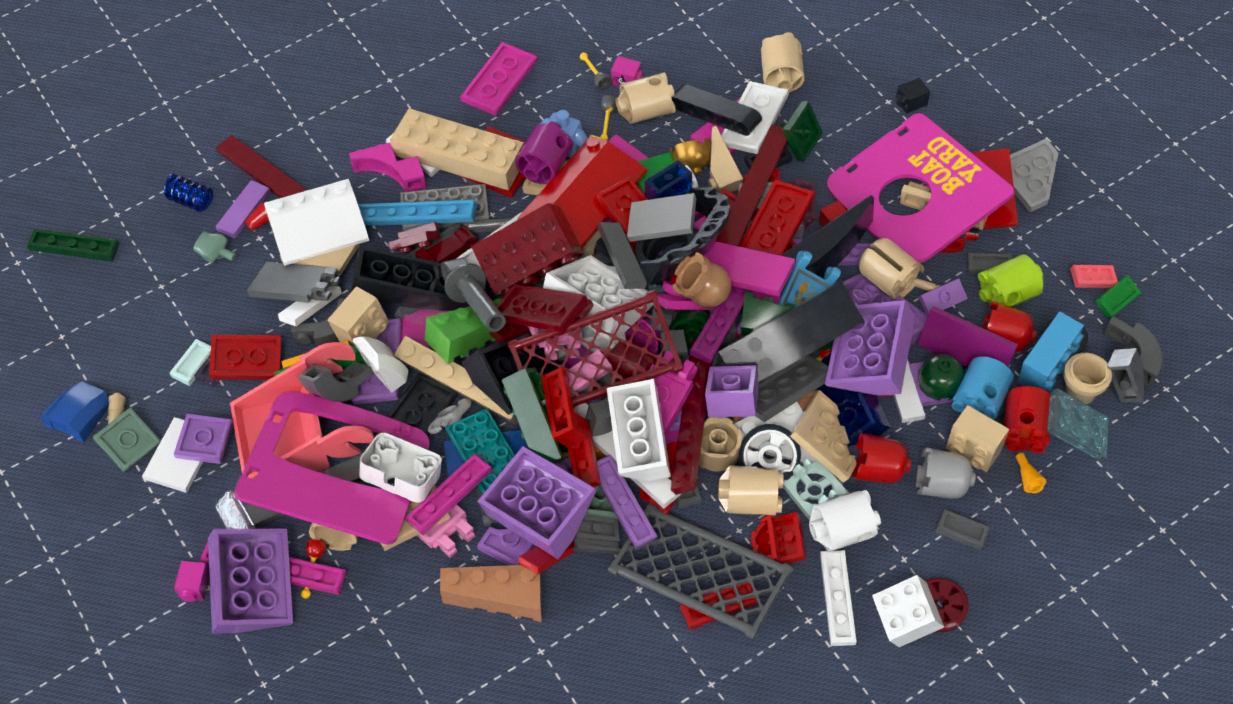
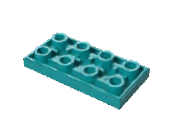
M484 409L445 427V431L463 463L473 454H476L491 466L492 472L477 485L482 495L515 456L488 409Z

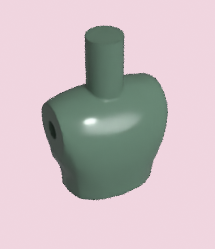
M202 232L193 247L195 252L210 263H214L220 256L230 261H234L236 253L225 248L228 239L218 233Z

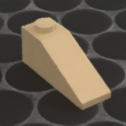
M717 126L712 127L710 179H708V183L718 193H721L723 189L733 192L739 189V184L743 182V178Z

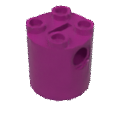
M551 121L549 124H539L533 129L516 156V167L528 180L538 184H548L561 168L574 142L561 129L558 123Z

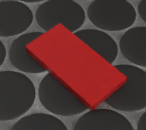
M1009 149L971 152L1014 189ZM1015 193L1009 201L988 215L983 230L1018 226Z
M774 180L739 247L779 256L787 252L815 197V192Z

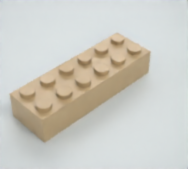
M410 108L390 138L395 156L404 159L417 156L420 164L508 191L519 173L515 160L524 145L523 142Z

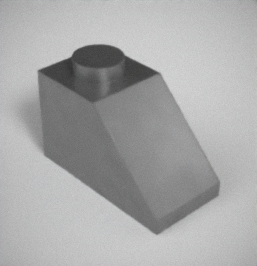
M1137 348L1114 350L1107 368L1111 369L1112 382L1120 402H1143L1144 366Z

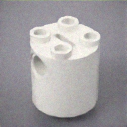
M856 491L814 505L809 522L813 539L820 542L827 551L831 552L875 537L878 534L877 526L881 524V519L878 512L872 510L868 491Z

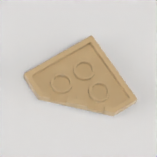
M819 390L814 394L790 437L844 483L850 478L857 463L854 455L849 453L847 444L850 442L845 427L840 426L837 417L840 413L837 405Z

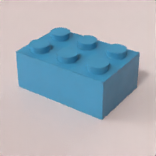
M1059 311L1023 362L1017 383L1022 386H1034L1050 391L1056 383L1055 378L1057 375L1063 373L1070 356L1072 357L1078 352L1079 344L1084 337L1081 334L1084 325Z

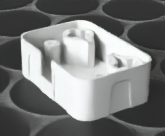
M379 433L360 458L359 476L361 480L419 503L426 499L434 484L439 480L442 459L440 455L388 433ZM395 478V485L392 486L387 481Z

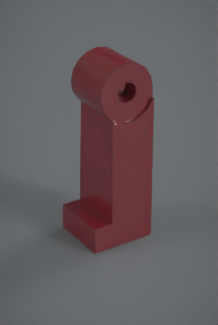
M462 226L452 235L427 250L419 249L415 252L416 258L438 263L454 260L468 251L471 246L477 243L478 239L468 227Z

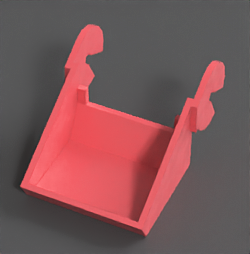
M339 342L322 344L302 355L300 362L230 403L242 473L277 396L289 391L314 396V394L308 392L302 386L298 375L313 364L329 368L332 374L342 372L343 368L340 365L327 359L355 361V351L351 346ZM295 411L290 414L273 453L275 456L293 464L321 472L330 468L327 455L335 458H345L361 454L360 449L348 443V441L352 443H371L374 436L371 430L366 427L346 426L322 437L317 415ZM275 414L272 421L280 423L283 416ZM250 470L248 477L256 479L258 471Z

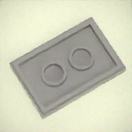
M695 194L631 202L627 232L629 242L693 233L696 206Z

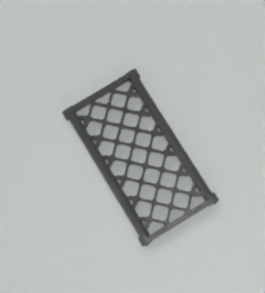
M650 503L645 509L644 514L648 520L650 517L655 518L656 524L652 528L659 532L660 539L651 541L636 549H646L649 555L648 558L637 561L633 556V552L636 550L628 537L615 560L609 566L608 573L627 578L744 632L745 636L755 639L784 584L793 572L794 566L787 563L781 564L673 515H666L659 511L657 506ZM669 524L676 527L677 534L664 537L661 529ZM692 534L698 537V544L686 547L682 538ZM680 541L681 549L668 551L666 542ZM712 543L720 547V553L707 556L704 547ZM658 544L664 546V554L651 555L649 550L651 546ZM700 549L703 558L690 561L687 553ZM627 553H629L631 555L632 562L626 564L624 567L621 565V563L626 557ZM735 553L742 557V563L729 566L726 557ZM684 554L687 562L677 566L673 565L671 557ZM664 558L668 559L670 563L669 568L663 570L656 569L655 561ZM722 559L725 568L717 571L711 570L709 562ZM651 563L654 570L652 573H649L647 576L638 573L637 567L639 565ZM703 563L707 565L708 573L699 576L694 574L693 566ZM757 563L764 566V573L751 576L748 567ZM689 568L692 577L679 580L676 571ZM744 569L747 578L735 581L731 572ZM673 573L675 582L668 586L659 583L660 575ZM724 573L729 575L730 583L724 585L716 584L714 578L716 575ZM776 573L782 574L776 586H773L770 577ZM711 578L714 587L701 590L698 581ZM766 579L770 587L757 591L753 582ZM694 583L697 592L690 596L681 593L682 585ZM749 583L753 592L743 596L739 595L736 587ZM733 588L736 597L723 600L720 591ZM716 593L719 602L709 606L703 603L704 595ZM771 593L766 604L763 606L759 596ZM755 598L759 607L745 610L742 601ZM739 603L742 612L736 614L735 617L725 613L726 605ZM760 613L754 625L748 623L749 615Z

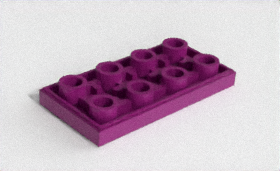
M935 306L930 309L917 344L937 354H949L965 367H968L973 358L979 356L996 359L1009 367L1018 344Z

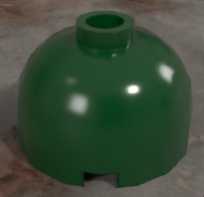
M684 310L674 318L671 330H683L687 349H691L692 340L698 338L710 315L703 310Z
M949 354L933 355L924 361L919 370L918 381L920 383V390L927 397L940 401L941 398L951 400L965 375L964 368L955 357Z

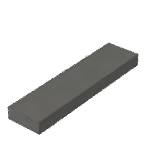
M599 222L598 231L624 289H645L647 281L621 224Z

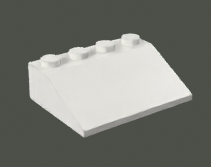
M349 179L264 203L284 266L299 262V260L369 241Z
M591 255L547 272L543 285L544 289L586 295L594 304L587 316L644 296L648 292L645 289H624L617 271ZM653 302L647 304L646 312L654 305ZM633 309L625 312L623 320L625 323L633 325L641 316ZM612 317L602 320L601 329L614 334L618 327V322ZM590 325L586 326V327H589V328H591L592 330H594V331L596 332V330L593 329ZM621 325L616 335L619 336L625 333L630 327ZM599 333L601 337L611 340L610 336Z

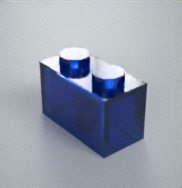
M679 160L644 181L645 196L651 200L685 195L692 188V172Z

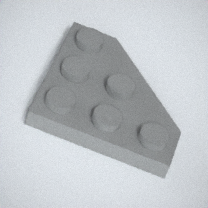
M1047 139L1010 155L1014 193L1029 212L1047 205L1050 197L1058 152Z

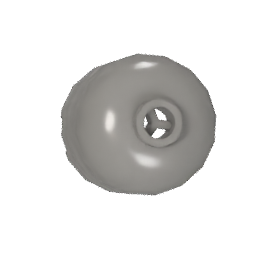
M928 447L923 449L921 452V456L925 457L923 465H918L916 471L915 487L920 488L917 494L958 499L967 493L970 486H974L976 475L972 472L970 461L965 456Z

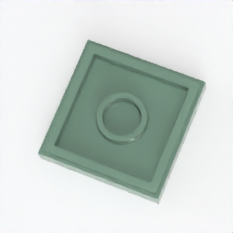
M131 407L93 436L94 441L123 473L158 447L161 442Z

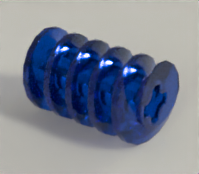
M175 173L168 176L164 185L166 199L190 209H195L197 212L205 211L213 199L212 188L207 189L205 185H199L198 182H192L190 179L185 180L183 176L178 177Z

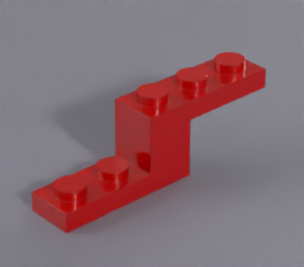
M560 367L541 376L552 438L568 448L573 476L592 487L601 485L590 424L588 420L574 412L567 371Z

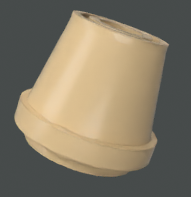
M1079 353L1072 356L1067 361L1063 371L1066 397L1075 404L1087 405L1097 395L1106 391L1112 379L1111 369L1107 368L1108 363L1101 357L1091 353Z

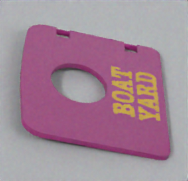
M920 113L912 115L898 128L887 133L851 159L852 161L834 171L827 181L829 193L847 211L872 195L874 197L873 222L867 231L877 240L881 238L890 239L919 263L929 260L1009 201L1014 195V189L1008 182L928 117ZM907 129V133L901 137L898 135L902 130ZM854 165L858 167L851 173L847 172ZM901 178L918 179L929 187L931 198L925 208L915 214L906 216L894 215L887 212L879 202L880 194L885 186Z

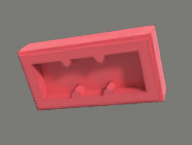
M1073 265L1070 268L1076 288H1111L1118 282L1113 265Z

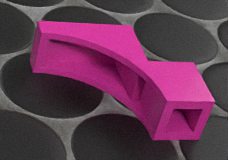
M390 143L349 153L354 173L375 171L386 174L395 179L405 192L426 188L424 174L418 157L415 156L396 161Z

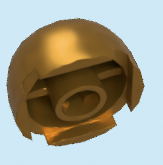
M697 139L675 145V149L670 148L671 157L677 168L681 170V168L687 165L694 175L702 173V169L711 162V139H703L704 143H699Z

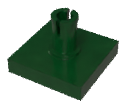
M802 101L788 123H782L779 126L784 128V134L797 161L806 160L823 134L809 101Z

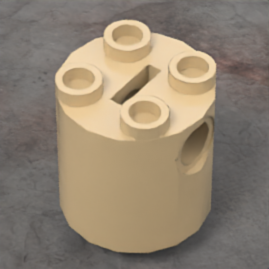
M789 32L765 38L762 41L761 47L764 84L787 89L788 92L797 90L805 80L801 43L794 37V34Z
M665 72L621 83L620 95L616 98L618 112L630 124L675 113V106L671 98L675 96L674 89L671 84L668 85Z
M730 465L719 479L718 499L729 514H765L776 516V512H782V498L778 496V488L783 489V474L778 472V468L764 469Z

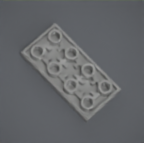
M486 184L400 193L401 202L476 200L477 209L474 220L489 219ZM438 223V227H451L456 223ZM405 224L402 226L403 231L426 224Z

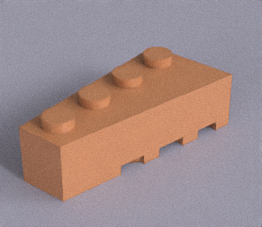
M522 565L440 568V593L444 604L471 609L480 608L491 613L511 614L512 617L533 618V621L542 622L541 573L535 574Z

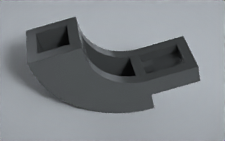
M338 299L337 308L345 299ZM328 319L317 323H301L298 326L291 325V333L295 344L306 345L315 343L316 347L325 343L340 342Z
M1112 317L1103 335L1127 349L1137 348L1144 366V384L1151 388L1162 366V352L1158 341L1139 322L1133 328L1126 322Z
M353 362L333 377L329 368L313 364L298 375V378L308 392L330 401L343 402L359 395L357 386L364 383L373 373L370 366Z
M607 373L597 383L601 387L611 384V374ZM608 395L600 397L602 401L589 403L585 419L589 421L592 437L604 435L612 431Z

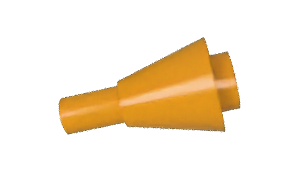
M1024 453L1017 454L1015 458L1020 466L1024 491L1027 493L1040 492L1046 484V479L1029 464Z

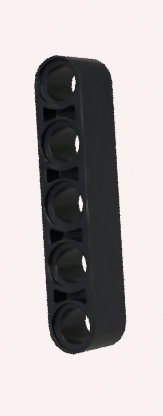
M683 84L674 93L675 96L671 97L676 110L744 136H749L762 121V116L756 109L688 84Z

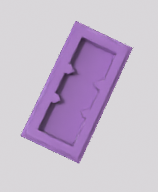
M955 279L918 296L926 315H929L930 309L933 306L944 310L968 299L960 279Z

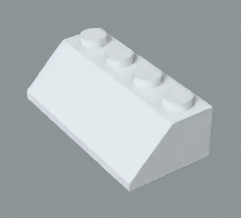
M654 379L607 388L619 476L644 481L671 477L659 396Z

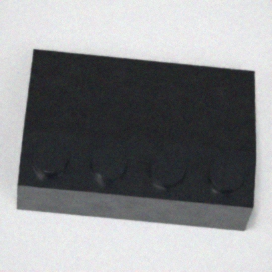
M531 333L477 350L462 362L472 383L508 415L512 413L513 407L509 398L504 393L502 379L519 371L514 356L508 348V342L514 339L518 341L532 336ZM536 345L535 354L546 358L544 347L540 348ZM521 349L517 353L522 366H525L530 355L524 349ZM534 356L531 358L528 368H536L538 373H540L545 362ZM557 359V360H550V361H552V362H554V363L560 365L558 359ZM547 364L543 371V375L550 373L558 369L559 367L552 364Z

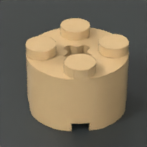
M710 417L706 419L699 460L701 468L719 472L727 470L730 465L735 466L738 462L742 433L739 427L737 428L733 424V421L725 417Z

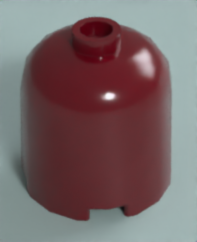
M627 334L625 336V338L627 339L626 341L630 340V334ZM633 337V345L638 346L640 348L645 347ZM619 341L611 350V353L622 356L627 347L626 344ZM629 347L624 357L630 362L637 363L642 352L634 347ZM644 354L640 361V366L647 371L651 368L652 364L656 365L657 359L649 354ZM608 355L607 359L612 365V371H615L619 364V359ZM622 362L617 373L625 379L633 376L635 368L627 362Z

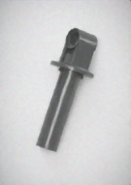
M465 258L442 262L441 272L445 280V291L449 298L455 302H467L489 331L497 332L501 330L506 323V319L483 290L486 284L484 271L476 264L467 263Z

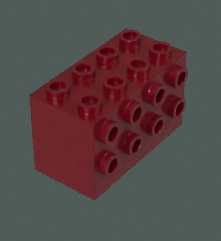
M550 203L545 204L471 246L494 294L503 296L509 292L514 284L529 285L531 287L541 282L540 278L544 277L547 272L580 260L579 257L584 254L561 208Z

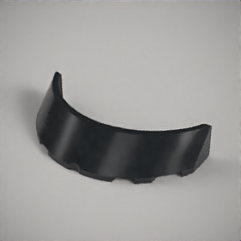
M709 186L691 188L689 190V194L694 193L696 196L695 210L707 216V219L692 242L687 246L670 250L659 259L642 261L640 263L649 286L675 276L674 273L678 265L687 256L693 257L696 252L704 256L711 249L730 217L731 206L725 194H720L716 192L715 188Z

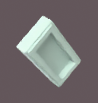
M196 339L171 370V377L191 386L210 361L211 346Z

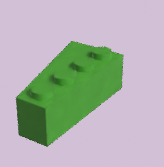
M503 298L493 300V303L497 306ZM470 306L438 313L426 319L424 340L447 364L454 362V358L457 356L464 357L468 355L469 350L475 347L477 349L484 347L485 342L489 340L496 341L489 335V330Z

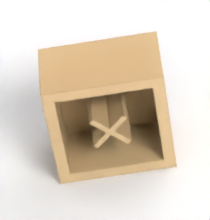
M357 286L328 319L340 342L348 340L350 346L355 345L353 343L354 338L363 336L376 339L389 324V320L378 299Z
M967 405L952 427L946 449L952 453L965 456L973 467L987 472L1000 454L1009 429Z

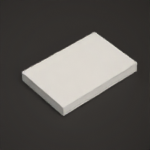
M174 417L142 476L144 480L187 493L203 462L175 458L174 451L184 420Z

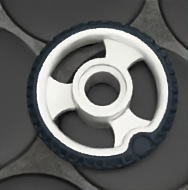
M763 424L749 431L742 440L739 450L741 466H752L753 463L759 462L767 469L778 468V472L783 474L784 482V480L787 481L794 475V468L797 464H800V445L790 437L791 431L783 426ZM770 433L771 440L763 442L759 446L758 451L749 449V445L757 436ZM784 440H787L792 447L793 458L791 464L782 462L780 444ZM767 450H774L777 453L773 459H767L763 454Z

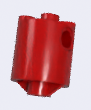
M1020 386L1007 392L1003 426L1009 429L1005 440L1008 450H1025L1034 453H1043L1045 451V447L1049 445L1051 438L1053 397L1050 393L1034 386Z

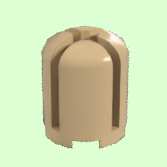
M878 239L870 244L872 249L866 248L862 253L859 270L862 275L896 301L897 296L900 295L904 298L916 286L914 280L919 271L921 273L924 272V267L890 239Z

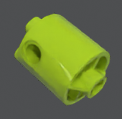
M1019 255L978 273L981 285L979 296L983 302L988 301L989 304L994 301L1014 307L1039 296L1043 292V272L1040 266L1034 263L1027 255Z

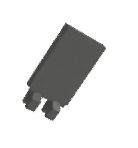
M266 262L247 291L250 297L308 303L311 299L328 301L332 294L331 291L326 292L329 286H338L341 279L340 277H335L338 273L337 268L297 264L284 266L283 263Z

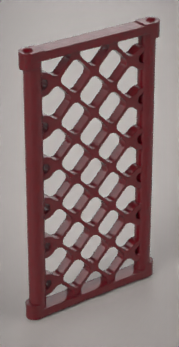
M655 290L648 291L646 295L574 320L564 333L546 330L518 341L514 339L508 342V348L514 356L519 371L528 368L531 358L535 356L545 362L539 373L540 377L543 376V371L547 364H552L559 368L562 367L567 372L574 374L575 379L570 386L571 395H575V397H572L573 407L608 395L607 388L650 380L672 371L676 373L684 370V365L677 354ZM653 302L658 318L646 314L647 304ZM634 309L640 314L641 317L636 326L624 322L625 312ZM612 317L618 322V327L614 334L601 329L602 320ZM643 317H648L656 322L651 333L639 329V324ZM658 324H661L666 340L654 336V331ZM590 325L596 330V334L591 342L579 337L580 328ZM621 325H626L633 329L634 332L629 341L617 337L616 334ZM636 332H641L649 337L644 348L632 344V339ZM568 333L574 338V342L569 350H565L557 345L558 336ZM599 333H604L611 337L607 349L600 348L594 344ZM651 339H656L664 344L659 355L647 351V346ZM614 340H619L626 344L627 347L622 356L615 355L609 351ZM546 341L552 346L547 358L535 354L536 344ZM576 341H582L589 345V349L584 357H580L572 352ZM666 346L670 347L674 361L669 363L662 358V353ZM629 347H634L642 352L637 363L625 359L624 356ZM556 348L567 353L562 365L550 361L551 354ZM591 348H597L604 352L600 364H595L587 359ZM521 349H524L530 355L525 366H522L517 353ZM644 354H649L657 359L655 368L646 371L640 366V361ZM607 355H612L619 359V364L615 371H610L602 366ZM569 356H575L582 360V364L577 372L565 368ZM622 362H627L634 366L633 376L623 379L617 373ZM584 363H590L597 367L593 379H588L580 374ZM600 370H605L612 374L611 384L601 387L595 381ZM577 378L590 382L589 392L579 395L573 390Z

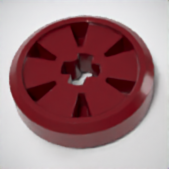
M932 578L926 580L925 582H927L935 604L940 600L945 605L943 609H939L938 605H936L944 628L936 632H949L958 628L965 620L969 609L966 593L957 583L949 579Z

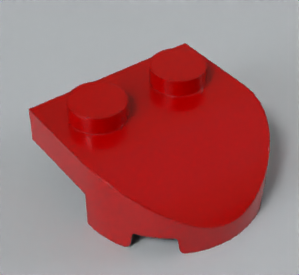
M798 512L775 518L772 515H767L760 520L761 523L756 530L752 531L751 544L755 552L781 564H790L807 559L801 519Z

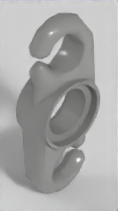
M461 399L457 402L458 405H452L443 409L429 425L428 432L436 434L442 431V427L459 421L462 415L470 408L471 399Z

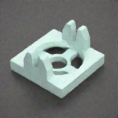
M808 458L804 461L802 467L800 464H797L793 470L794 475L783 482L784 490L809 520L812 508L817 504H811L805 500H818V504L848 494L847 490L818 460L811 462ZM807 474H820L825 479L821 482L812 481ZM799 480L806 486L805 491L800 495L797 492ZM816 485L821 489V493L813 496L808 492V487ZM832 485L829 496L823 495L824 489Z

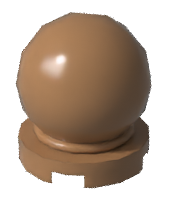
M698 252L693 257L687 256L678 265L674 273L677 275L676 284H673L674 291L685 298H690L701 307L713 308L721 305L727 300L732 290L728 272L722 266L711 263L707 257Z

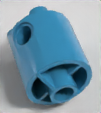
M980 356L973 358L953 397L952 408L962 413L968 405L994 420L998 416L1007 392L1013 383V373L1004 363L996 359Z

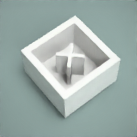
M918 575L872 595L888 639L898 647L944 628L927 582Z

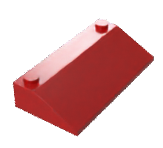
M590 136L517 219H521L547 203L559 206L582 249L597 232L599 222H605L609 217L595 201V195L629 176L637 185L648 172L647 168L610 142Z

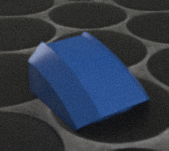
M81 381L60 394L45 409L40 418L45 426L59 430L84 443L108 410V396L104 390Z

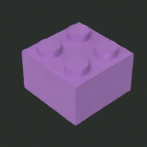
M756 365L709 368L705 392L708 417L756 416L759 393Z

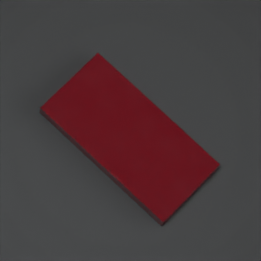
M514 284L499 302L497 308L504 315L506 323L564 333L589 300L583 294Z

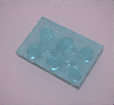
M1058 388L1051 391L1047 432L1099 461L1107 458L1109 417Z

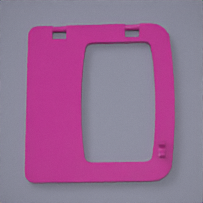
M295 391L284 392L278 395L273 402L270 413L264 422L245 469L236 485L235 497L245 503L382 544L390 545L395 543L410 500L384 489L346 481L307 469L275 456L273 452L290 414L295 411L337 420L354 426H363L378 434L388 433L429 450L430 442L428 436L422 430L403 422L341 402H334L322 397ZM275 414L283 416L280 423L272 421ZM250 470L258 471L256 479L248 477Z

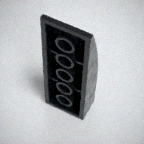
M870 195L781 256L793 258L796 263L798 252H810L812 259L805 269L823 279L826 269L828 267H836L856 246L873 222L874 197Z
M360 246L355 263L351 292L357 286L376 297L381 303L416 309L453 311L470 306L467 302H455L446 294L441 263ZM486 278L483 290L489 296L490 284Z
M841 280L720 347L718 352L726 366L756 365L758 382L838 338L864 322Z

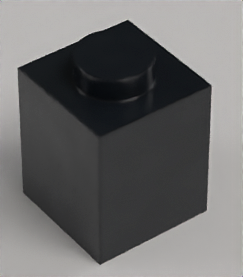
M920 78L899 85L895 100L897 105L902 107L907 114L928 105L930 90Z

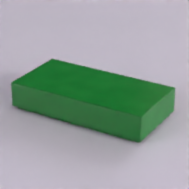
M1127 275L1096 299L1095 302L1109 319L1141 294V291L1129 275Z

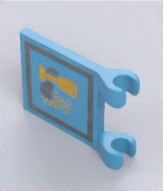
M808 251L798 252L794 269L778 304L783 306L786 303L795 304V306L832 286L839 278L841 270L836 267H828L824 279L805 269L812 259V254Z

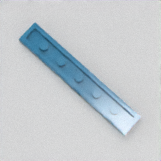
M476 200L374 203L358 204L365 226L430 224L433 222L464 223L474 222L477 202Z

